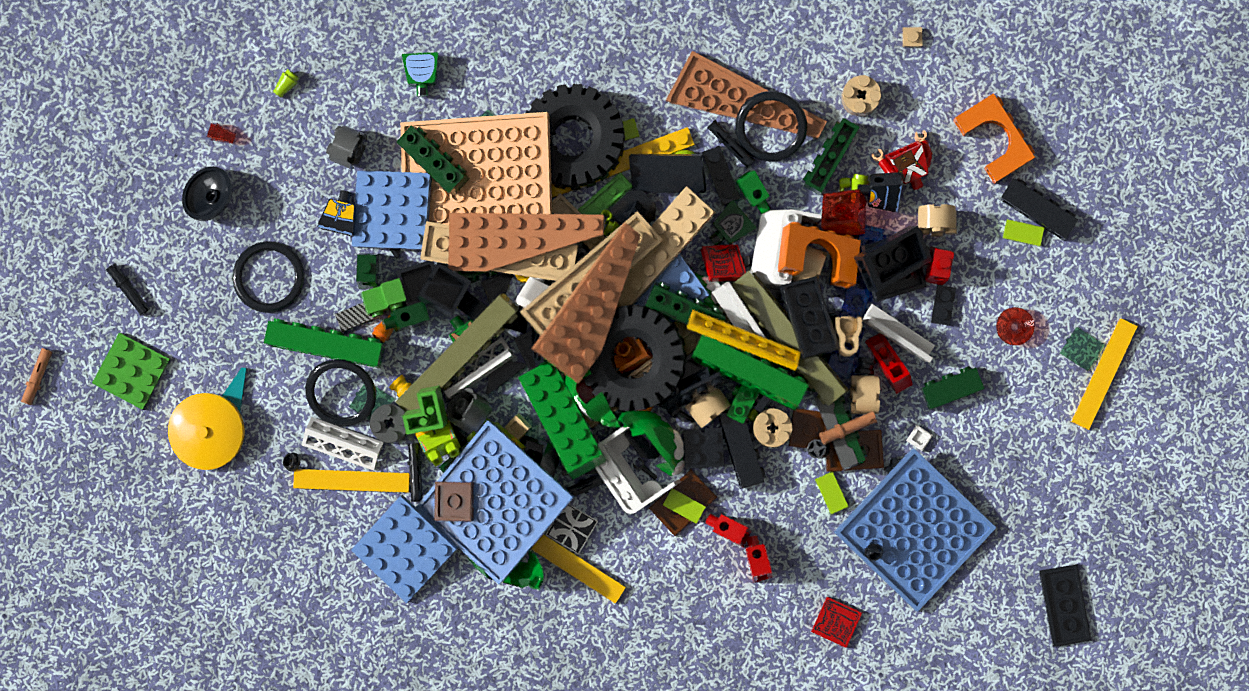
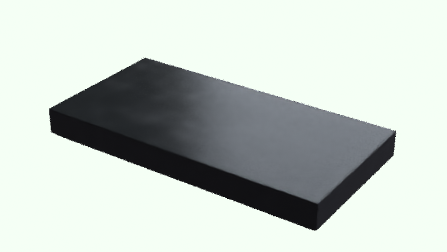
M703 154L629 155L632 190H643L645 193H681L687 186L694 193H705L707 191Z
M817 276L781 285L779 288L802 359L838 351L840 346Z
M1074 564L1040 570L1039 575L1052 647L1091 641L1078 565Z

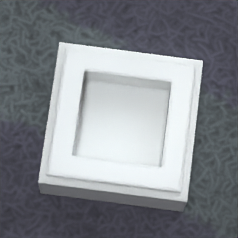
M916 425L906 441L920 451H923L933 435Z

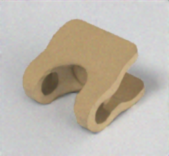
M835 317L834 331L840 346L838 352L841 356L850 357L857 351L859 346L858 336L862 328V317ZM844 343H850L852 350H846Z

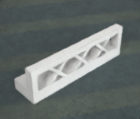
M728 281L712 291V294L733 326L765 338Z
M870 305L862 318L864 323L920 360L931 362L933 358L929 354L934 348V344L875 305Z
M503 337L492 343L485 351L479 352L475 365L468 363L465 366L474 367L473 373L467 377H462V375L459 377L455 376L458 378V383L445 391L448 398L452 399L456 393L461 394L464 392L462 389L470 388L515 357ZM502 343L505 351L498 356L494 355L495 347ZM483 355L490 357L489 362L483 366H478L480 357Z
M311 417L305 429L302 445L373 471L384 444L382 441ZM308 437H315L318 442L308 441ZM327 443L334 444L336 448H329L327 446ZM344 450H352L355 455H348ZM362 456L372 457V463L365 461Z

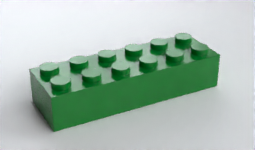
M274 318V321H268L264 344L270 347L330 359L347 360L355 364L381 369L385 346L379 339L368 337V341L362 340L363 337L356 334H349V337L344 336V333L336 330H330V333H327L321 327L312 326L311 329H308L304 324L293 322L292 325H288V322H285V320Z
M702 334L690 360L704 367L708 366L714 372H720L730 377L731 380L794 411L799 406L808 387L803 378L798 376L793 378L787 375L788 372L779 367L777 369L771 367L770 363L766 360L760 359L758 361L752 358L753 355L744 350L740 352L734 346L726 343L723 344L716 339Z
M547 361L518 377L572 480L607 462L557 367Z

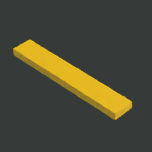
M693 310L687 329L790 369H797L801 355L800 351Z
M1119 318L1071 420L1072 423L1087 430L1090 429L1138 326Z
M297 469L294 471L293 488L409 493L410 473Z
M544 534L531 548V550L615 604L626 588Z

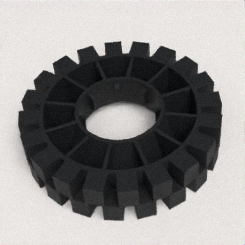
M566 84L559 85L555 91L549 89L543 92V97L540 100L536 98L530 104L532 108L530 111L526 110V113H549L551 183L556 188L564 190L565 187H570L571 190H581V186L589 188L596 185V181L599 179L601 181L605 180L610 176V170H615L619 164L618 159L620 156L622 157L624 151L625 131L616 106L611 103L605 94H599L597 89L590 86L587 89L583 88L582 84H573L572 87H567ZM568 120L583 121L589 125V131H593V140H590V147L584 153L581 152L577 156L564 155L557 151V145H553V136L556 135V129Z
M627 305L617 307L602 352L589 368L591 374L583 378L587 387L590 386L592 388V393L595 396L602 392L608 405L618 407L619 410L638 411L661 403L676 390L686 369L684 364L687 361V352L684 351L685 342L678 333L679 329L674 322L671 323L666 315L647 306ZM626 337H635L634 339L636 340L641 338L648 343L647 347H650L652 350L653 359H651V362L653 364L648 373H643V377L633 378V375L627 377L615 365V349L619 342H624L623 339Z

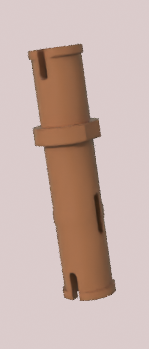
M41 348L29 382L26 381L25 385L27 387L21 402L32 406L37 390L41 388L39 385L46 371L52 351Z
M871 411L842 425L837 424L834 426L835 428L819 433L820 439L824 445L838 438L843 439L845 435L877 423L876 416Z

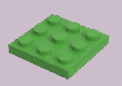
M118 333L92 384L144 410L170 359Z

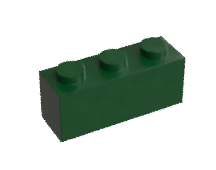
M968 366L960 369V374L953 376V373L942 376V381L935 382V380L924 383L925 387L921 388L928 409L931 410L985 388L977 368L971 369Z

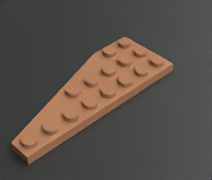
M449 213L448 268L453 271L488 272L604 235V215Z
M627 223L622 224L532 347L534 351L576 383L581 381L602 352L641 236Z

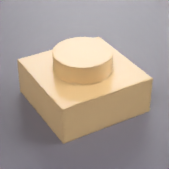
M903 27V47H922V27Z
M518 413L504 428L517 440H520L532 426Z

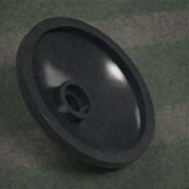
M214 166L205 167L193 174L186 183L182 194V205L186 214L197 221H208L220 215L226 209L232 197L233 184L230 176L223 169Z

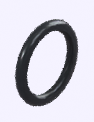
M765 91L749 98L741 106L735 122L737 139L743 149L750 156L766 162H778L794 155L804 143L808 130L806 115L800 104L787 94L777 91ZM771 100L782 102L792 109L798 122L797 136L793 143L786 149L774 153L764 152L755 148L745 133V120L749 111L757 104Z
M263 241L249 246L240 254L233 268L232 281L238 298L246 306L259 312L273 313L289 307L296 301L302 291L305 274L300 258L291 248L276 241ZM269 250L283 254L294 268L295 282L292 290L284 299L275 303H261L254 300L245 291L242 283L244 265L254 254L261 251Z
M342 359L324 361L310 372L306 380L305 395L312 411L327 423L336 426L355 425L365 420L375 407L376 388L373 380L361 366L351 361ZM334 368H343L361 378L367 390V399L363 409L350 417H337L321 408L316 400L314 388L317 379L322 373Z

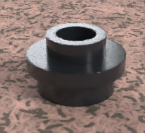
M294 452L286 454L283 459V466L290 472L296 471L301 463L299 454Z
M872 543L864 549V554L868 560L877 561L882 558L884 550L880 544Z

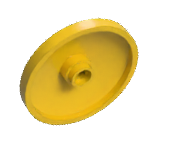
M200 393L184 399L175 408L169 420L168 437L174 453L182 462L196 469L211 470L228 464L237 456L244 441L245 427L239 410L231 401L218 394Z

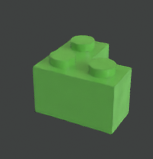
M400 278L381 283L379 287L361 292L367 316L372 315L373 318L384 315L383 311L391 310L393 312L396 309H400L406 302Z
M440 385L422 388L417 393L420 408L408 410L402 416L406 434L444 428L448 423Z

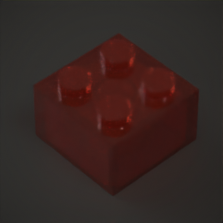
M860 189L823 194L821 227L825 232L834 231L837 235L841 236L865 234L867 201Z

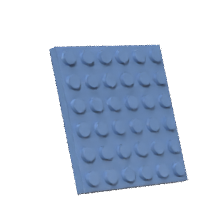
M488 420L437 481L474 482L473 521H435V484L416 508L496 583L501 585L574 499V496L493 422Z
M912 448L842 522L834 533L918 612L996 527L918 451ZM876 543L883 547L884 551L881 559L877 561L868 560L864 554V549L869 544Z

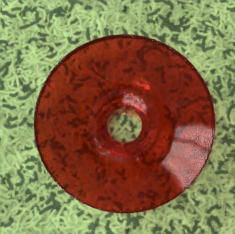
M1008 308L997 319V334L1003 342L1009 345H1022L1034 333V320L1029 312L1022 308ZM1013 323L1018 325V329L1015 331L1011 329Z

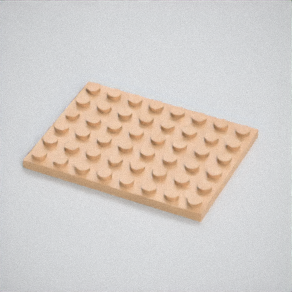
M548 112L400 123L401 136L411 125L417 128L419 126L428 133L426 137L430 140L434 139L441 146L439 149L443 153L445 151L454 158L452 162L455 165L460 164L467 171L466 175L470 178L456 195L449 194L432 178L429 222L449 225V213L552 214L550 123ZM401 147L402 172L427 173Z

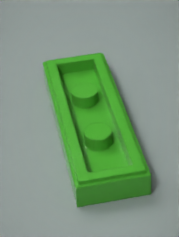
M620 172L577 210L582 215H600L603 210H607L630 190L632 184Z

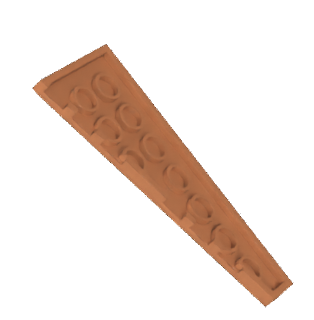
M692 51L666 101L736 119L741 106L749 98L768 90ZM771 100L757 104L749 111L745 122L797 134L798 131L796 115L792 109L779 101ZM804 110L808 129L806 136L818 139L827 121Z

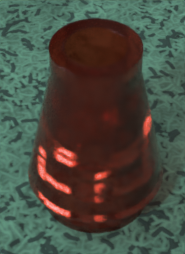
M211 123L207 137L211 138L212 141L233 144L236 133L219 123Z

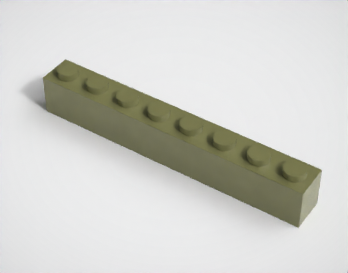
M749 270L731 286L739 298H742L746 303L744 306L750 314L754 313L758 318L756 321L762 329L766 328L770 333L769 338L772 341L800 351L788 313L753 270ZM800 355L796 372L804 375L806 384H808L809 388L816 390L818 393L817 397L821 403L829 406L849 391L822 355L804 360Z
M505 293L499 295L398 398L396 403L405 412L419 409L417 393L422 388L440 385L441 390H447L453 384L451 380L455 376H461L466 371L464 367L468 363L472 364L479 357L477 353L481 349L485 351L492 344L490 340L494 336L499 337L505 331L503 327L507 323H513L518 318L517 313L520 309Z

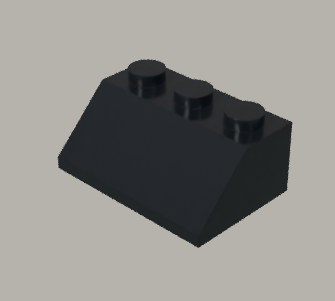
M524 435L521 443L526 448L523 451L554 478L560 461L554 445Z

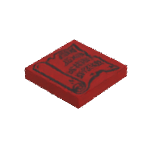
M738 244L702 246L701 254L709 282L734 281L746 273Z
M826 597L811 632L847 648L862 613Z

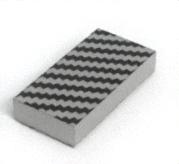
M364 303L335 314L342 332L378 318H373L372 315L367 316Z

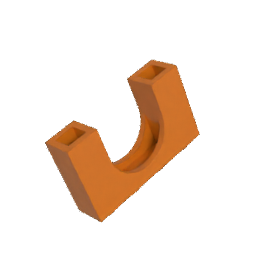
M993 93L956 116L953 121L963 136L986 123H993L1004 129L1009 140L1006 153L984 167L995 184L1035 158L1033 155L1035 151L1030 144L1027 145L1023 139L1025 136L1021 129H1016L1014 126L1012 115L1009 112L1006 113L1002 106L1004 104L999 96L996 97Z
M791 222L783 227L777 272L793 276L801 273L804 266L805 250L808 244L813 243L823 246L831 255L833 265L830 285L848 289L856 284L858 266L854 256L859 254L861 240L854 239L850 235H837L834 231H821L818 227L801 226L802 224L798 222Z

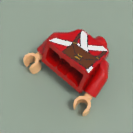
M924 130L922 131L923 138L918 137L916 132L914 136L915 142L886 154V158H883L884 155L881 149H878L881 154L878 158L872 153L873 160L879 162L878 164L884 173L901 172L902 183L907 184L910 182L913 190L924 186L921 177L928 174V168L931 166L933 153L928 141L925 140L927 133Z

